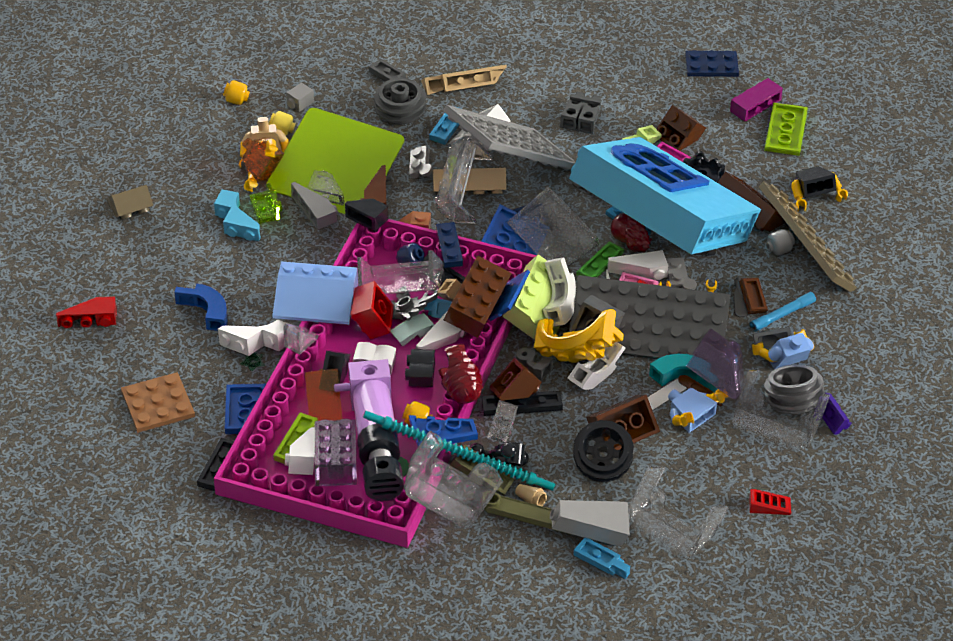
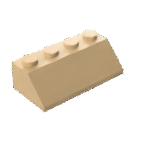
M506 168L434 169L432 171L433 192H437V195H448V192L454 191L455 195H466V191H473L474 194H484V191H492V194H502V190H506Z

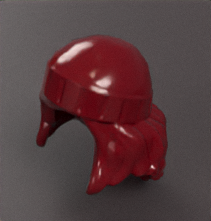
M620 213L613 219L610 229L612 236L616 240L626 243L633 252L645 253L650 248L649 245L652 238L648 235V231L643 224L625 213Z

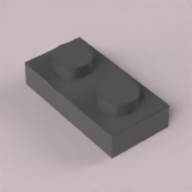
M381 58L369 66V72L384 81L393 78H406L405 72Z

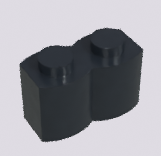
M411 349V355H407V366H409V369L406 368L405 380H409V386L433 387L435 349Z

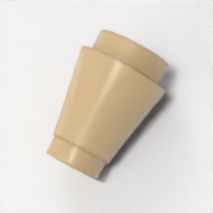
M519 484L515 490V494L527 503L543 506L547 498V494L542 488Z

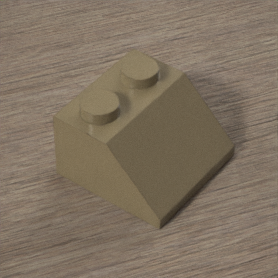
M147 185L106 198L115 217L121 216V219L132 217L131 213L136 211L139 214L148 212L149 207L153 206Z

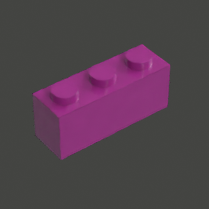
M767 78L731 99L730 112L746 122L772 106L773 103L779 102L782 99L783 88Z

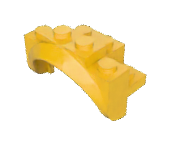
M613 309L604 310L586 329L565 332L560 337L553 333L554 320L545 318L539 320L537 324L534 348L543 356L550 357L553 355L557 360L563 362L593 361L596 358H604L605 348L612 347V344L615 342L623 341L624 334L614 326L616 311Z

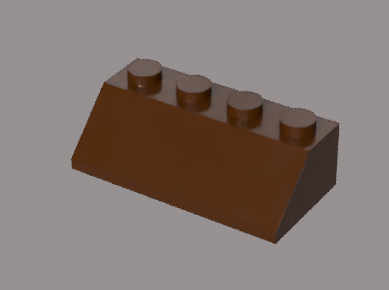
M725 171L718 184L761 209L754 224L757 229L762 232L764 229L770 232L786 223L768 199L742 179Z

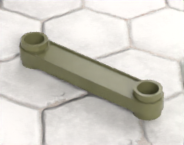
M496 492L487 493L483 499V508L488 513L552 529V520H550L552 509L504 497Z

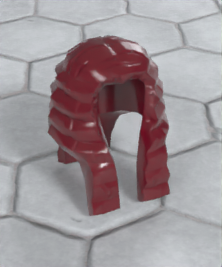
M464 344L445 348L449 366L448 368L439 369L442 386L447 391V394L451 396V399L458 404L476 401L483 389L480 370L467 356Z

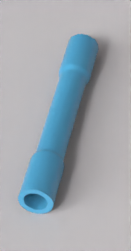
M808 292L798 297L795 301L751 321L749 325L751 328L755 327L754 331L756 332L770 323L814 303L816 297L813 292Z

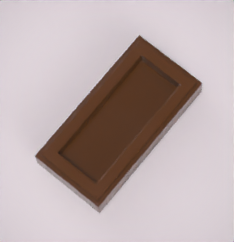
M741 278L739 284L748 314L766 313L768 309L759 278Z

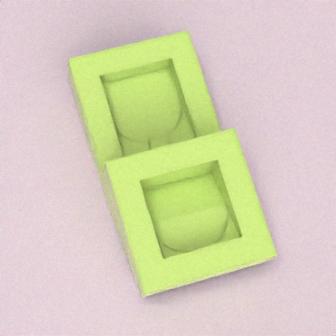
M653 125L639 128L636 135L622 138V140L642 137L653 144L662 137V134Z

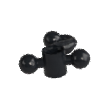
M506 442L495 446L490 451L484 450L483 445L479 443H474L470 446L474 451H478L480 455L484 453L485 457L489 455L490 459L494 457L495 460L506 462V464L523 466L529 461L525 445L521 443Z

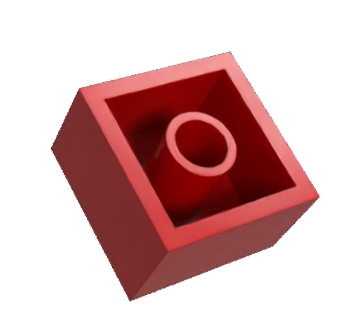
M375 281L356 287L354 289L351 310L352 319L358 323L362 332L370 340L391 333L394 309L392 302Z

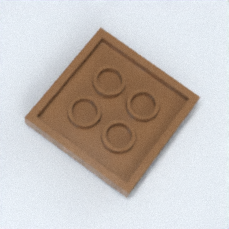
M178 372L121 387L122 395L137 433L195 417V412Z

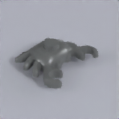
M405 287L400 289L396 293L398 301H391L394 305L392 319L411 320L412 317L418 315L427 306V303L438 298V290L435 289L434 293L430 296L428 293H425L421 299H418V297L411 298Z

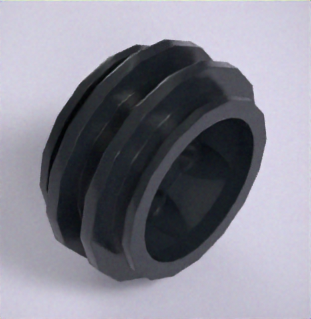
M599 420L589 423L579 431L574 440L573 458L576 467L585 477L595 482L607 483L619 479L627 473L633 462L634 444L631 435L623 426L613 421ZM602 437H609L610 439L604 441ZM591 440L595 441L594 446H590L588 443ZM619 444L621 449H614V445ZM600 452H606L607 456L601 457ZM591 454L593 459L589 460L586 455ZM614 458H617L618 461L613 464V463H612L613 459H614Z

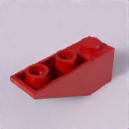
M95 297L56 313L58 327L70 328L73 325V321L81 318L80 325L82 327H90L92 325V315H95L97 326L108 327L116 325V298Z

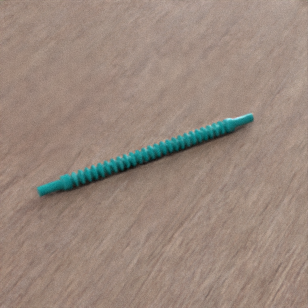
M367 410L364 412V419L380 424L386 430L390 428L392 432L396 430L397 434L401 432L402 436L406 434L408 438L418 439V442L424 441V444L429 443V446L440 447L441 451L445 449L446 453L450 451L451 455L454 453L457 457L461 455L462 459L466 457L467 461L471 459L473 463L483 464V467L489 466V469L494 468L495 472L499 470L500 474L503 472L506 476L510 474L511 478L515 476L516 480L520 478L521 482L525 480L526 484L531 486L535 484L551 491L555 487V483L537 477L536 473H527V470L522 471V468L517 469L516 466L511 467V464L506 465V462L495 461L494 457L490 459L489 455L485 457L484 453L480 455L478 451L474 453L473 449L469 451L468 447L457 446V443L452 444V441L446 442V439L441 440L440 436L436 438L435 434L431 436L430 432L425 434L424 430L420 432L419 428L415 430L413 426L410 428L408 424L403 425V422L397 423V420L392 421L391 417H382Z

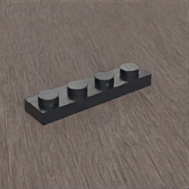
M561 391L536 392L528 398L503 401L496 395L482 396L484 416L563 410Z

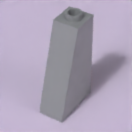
M560 500L550 512V520H552V529L615 546H622L630 535L627 502Z

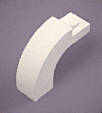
M563 257L545 262L552 286V297L550 303L542 310L545 318L554 320L553 326L565 325L574 314L576 282L574 274L569 273L565 258Z

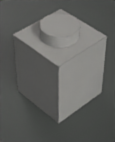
M303 83L286 92L287 105L290 109L300 112L314 103V90Z

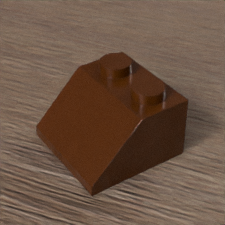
M514 357L489 388L501 401L530 397L531 394L538 391L542 382Z

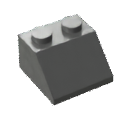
M591 295L583 301L571 332L586 329L604 310L608 309L616 311L614 326L618 329L625 312Z

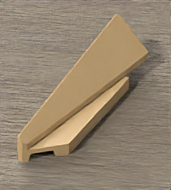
M507 65L442 74L440 76L423 78L421 82L427 95L442 90L449 92L493 85L498 81Z

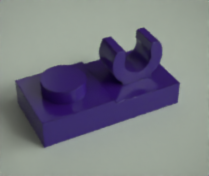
M825 393L815 409L832 433L837 435L843 429H848L852 423L849 422L850 420L830 393Z

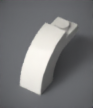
M615 342L612 344V347L605 348L604 358H596V360L588 361L585 364L578 362L567 379L585 390L595 388L617 367L615 363L625 350V347Z

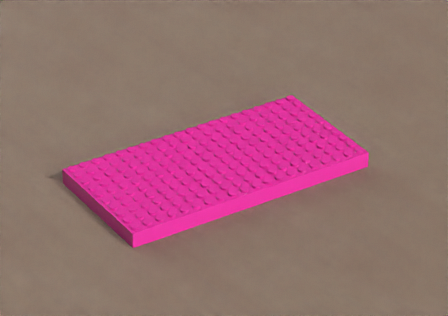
M388 219L375 232L356 223L333 266L356 267L358 286L375 281L390 301L395 300L397 302L396 293L404 287L409 292L411 298L418 297V299H421L425 293H428L429 296L432 295L435 289L438 290L441 287L419 272L417 268L410 270L402 268L396 259L397 251L400 247L416 243L424 251V257L430 254L442 263L443 260L436 230ZM458 236L463 266L450 268L466 278L477 256H480L511 272L512 274L508 280L510 281L518 274L523 273L526 265L537 255ZM428 310L419 312V314L424 313L434 325L440 320V318L429 316ZM502 316L493 321L487 320L478 338L467 333L456 342L436 349L433 387L409 386V380H405L406 368L409 369V366H407V355H411V349H416V345L422 340L418 335L402 346L392 333L370 340L352 317L349 325L301 321L214 477L215 494L408 548L451 458V452L448 451L446 453L445 449L441 451L440 447L418 450L413 437L408 438L406 434L402 436L400 432L397 434L400 457L405 458L409 463V472L403 477V491L393 500L376 501L371 499L366 494L362 473L364 465L359 457L355 412L352 411L350 391L335 393L319 389L326 351L333 350L351 354L349 362H353L358 342H370L375 345H389L396 348V359L390 376L394 421L397 420V423L403 422V425H405L402 416L407 403L411 404L412 401L429 406V414H432V417H435L436 420H446L447 418L469 419L477 400L467 404H458L451 399V396L447 394V391L441 384L442 378L439 374V369L448 368L449 366L448 357L444 349L453 345L464 344L467 356L480 370L483 381L482 386L484 387L513 324ZM392 319L391 330L406 320ZM349 368L343 383H349ZM299 413L318 418V425L315 428L313 475L288 474L289 466L274 461L273 458L274 453Z

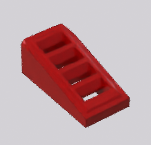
M750 489V513L791 515V498ZM781 502H785V508L781 507Z

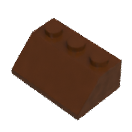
M646 394L635 395L586 417L588 424L599 420H606L623 426L631 435L633 443L660 432ZM602 437L604 441L610 439L609 437ZM619 444L614 445V449L620 450L621 446Z

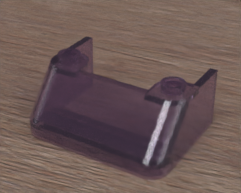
M710 328L692 353L694 356L686 366L732 399L736 400L741 394L745 383L741 346L734 340L728 341Z

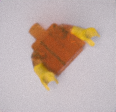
M247 138L242 143L243 147L247 150L242 157L248 172V180L244 184L245 190L253 192V187L256 188L258 186L257 181L268 180L284 156V153L277 148L274 139L262 138L252 141L251 138Z

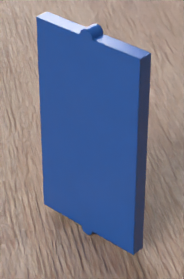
M529 270L518 274L507 282L488 320L493 321L511 310L530 273Z

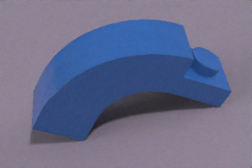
M197 283L195 289L176 287L174 292L176 304L197 306L207 312L205 317L206 330L218 331V328L221 326H227L226 302L218 291Z

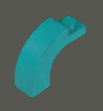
M671 354L650 363L649 376L661 386L674 379H678L681 375H687L714 393L718 390L719 378L714 373H711V364L700 357L690 354Z

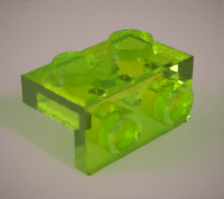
M270 183L266 184L267 191L249 195L250 203L259 224L280 219L282 204L280 200L277 201L276 189H272Z

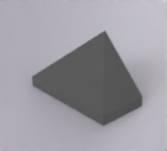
M790 327L753 333L754 345L763 343V347L769 350L778 340L791 336Z

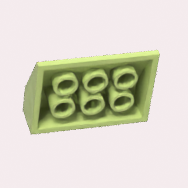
M539 254L526 265L524 271L529 270L530 273L511 310L502 316L534 340L539 320L545 319L542 309L550 303L552 297V286L545 266L547 260ZM560 325L553 326L554 334H557Z

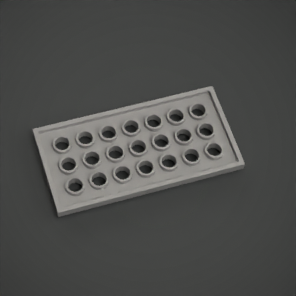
M446 105L443 110L448 115L449 120L458 123L460 129L471 134L470 137L483 143L482 147L488 151L495 150L500 154L506 153L511 157L516 155L523 160L528 158L534 163L539 161L543 165L550 164L555 168L559 166L566 171L575 164L572 158L534 128Z

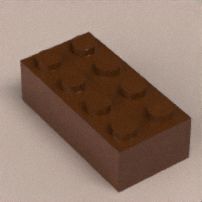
M477 256L443 320L478 338L512 273Z

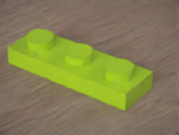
M299 413L274 453V461L285 464V453L290 452V445L311 427L316 428L318 418Z

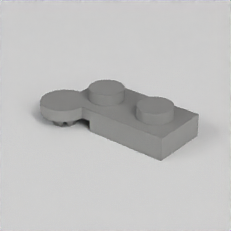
M427 145L417 147L410 152L409 175L411 178L430 176L433 171L432 165L429 164L430 149Z
M684 257L667 258L668 280L671 283V287L695 290L697 283L694 279L688 278Z

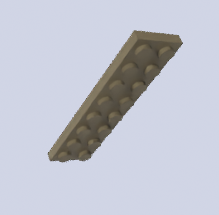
M763 182L759 186L760 190L831 281L850 292L854 291L857 288L852 282L854 278L848 272H844L843 269L845 267L843 264L833 258L835 254L829 248L826 249L824 240L815 235L816 230L811 225H807V219L797 212L798 207L793 202L788 201L789 196L783 190L779 192L773 184L768 185Z

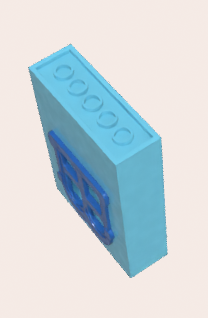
M642 137L582 146L578 151L577 160L571 168V175L569 177L573 182L691 255L747 241L761 211L757 206Z

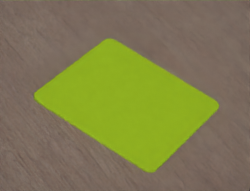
M310 108L266 183V187L272 192L293 198L291 196V183L296 182L327 198L332 205L336 206L339 213L345 214V203L364 198L365 188L382 165H386V175L388 174L404 144V137L400 134L318 108Z

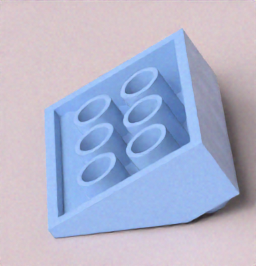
M281 261L277 278L273 318L349 325L354 289L358 286L357 268Z

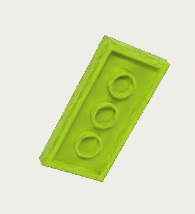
M773 103L764 151L800 156L808 107Z

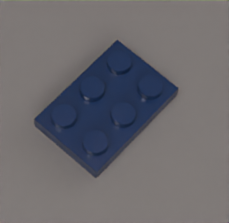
M685 51L687 76L739 77L736 51Z

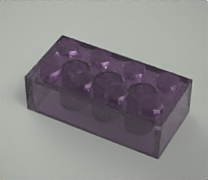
M324 419L315 421V486L357 485L355 420Z

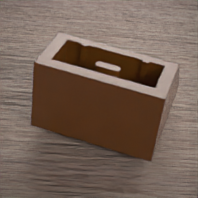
M672 105L656 129L662 134L660 138L662 142L681 151L698 141L706 127L683 110Z

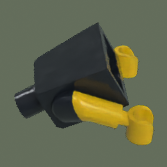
M820 166L796 171V177L792 181L791 188L794 199L797 200L798 212L799 206H803L804 210H806L807 202L802 199L803 197L808 198L837 191L835 199L838 202H841L842 197L845 200L847 199L848 192L845 189H841L842 185L834 172Z

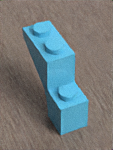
M222 189L214 202L215 215L224 219V234L231 237H242L249 241H259L261 238L260 225L239 209V193Z

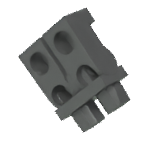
M578 91L576 94H571L561 114L560 128L576 131L578 124V131L593 134L601 113V97L598 95L586 97L583 92Z

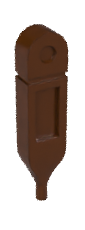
M681 375L678 378V382L685 386L686 390L693 388L702 393H714L687 375ZM717 402V405H719L720 407L723 406L722 403Z

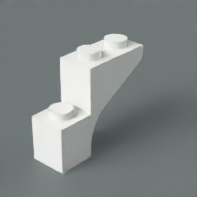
M276 320L271 324L259 327L221 326L218 328L219 343L223 347L250 356L263 346L280 351L288 346L293 338V326L281 320Z

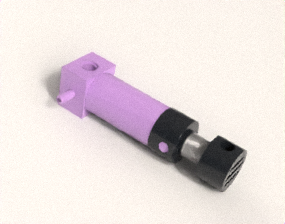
M388 359L348 362L349 383L335 384L334 391H350L352 411L355 412L359 457L364 465L362 473L365 492L371 499L376 501L393 500L402 493L404 488L402 468L398 461L400 449L396 430L392 432L390 428L386 430L382 428V425L363 418L364 412L367 410L382 417H391L392 421H394Z

